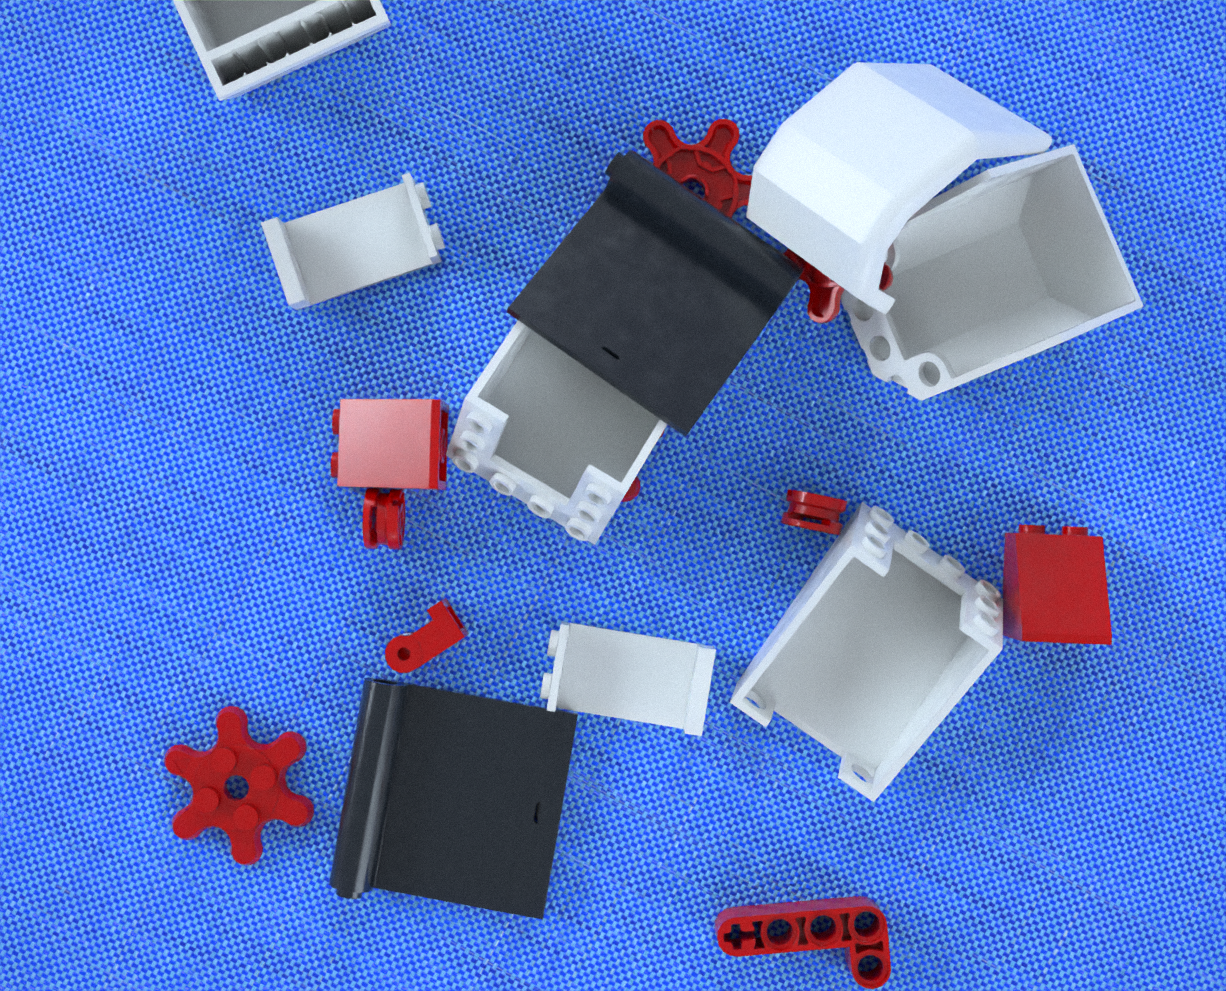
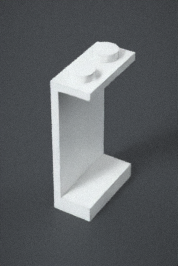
M407 173L402 175L404 181L402 184L286 223H283L278 217L261 222L288 305L295 310H299L442 262L438 250L445 248V244L438 224L429 225L424 209L432 206L424 183L416 184L411 174Z
M562 621L560 631L551 630L547 655L555 657L553 674L544 672L540 698L548 699L546 711L555 712L556 708L681 728L685 734L702 736L716 649L714 646Z

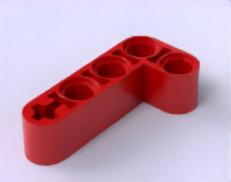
M865 896L730 907L720 912L715 920L714 929L719 947L730 956L741 957L845 947L847 966L859 985L868 989L879 988L890 977L891 961L887 921L874 900ZM865 911L874 913V921L868 928L859 929L854 927V920L860 913ZM825 915L832 918L831 925L826 931L819 933L810 929L811 923L816 917ZM783 919L789 922V928L783 935L772 936L767 933V928L772 921ZM754 921H757L760 938H755L753 931L755 929L752 923ZM733 924H739L741 929L738 934L739 938L731 939L729 934ZM868 955L878 957V963L871 971L865 972L858 969V964L863 957Z

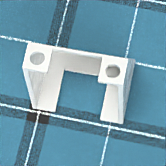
M517 321L465 397L446 456L451 458L452 462L459 469L467 473L474 472L489 481L490 485L497 492L507 496L512 495L526 503L528 508L537 516L551 518L561 524L572 537L581 541H589L595 545L667 424L526 325Z
M862 502L841 531V536L839 535L738 680L730 703L764 727L770 723L773 711L787 719L839 755L842 759L838 778L874 802L1003 649V599L1000 592L992 584L982 579L978 582L967 575L965 568L956 559L949 555L941 557L931 550L927 540L920 534L912 530L905 532L894 524V519L888 512L878 506L871 508ZM747 698L753 700L760 708L753 705ZM853 771L860 774L866 782L861 780Z

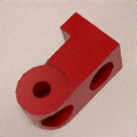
M446 598L427 609V612L433 619L431 622L414 633L405 632L388 643L385 649V659L394 671L399 673L411 672L469 634Z

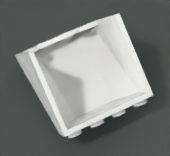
M1074 144L988 169L931 199L912 215L886 253L885 262L893 272V282L884 291L896 299L886 315L864 303L847 290H844L841 295V302L850 316V323L861 349L865 351L868 358L867 363L872 374L885 382L892 380L908 389L907 394L921 401L1056 346L1144 307Z

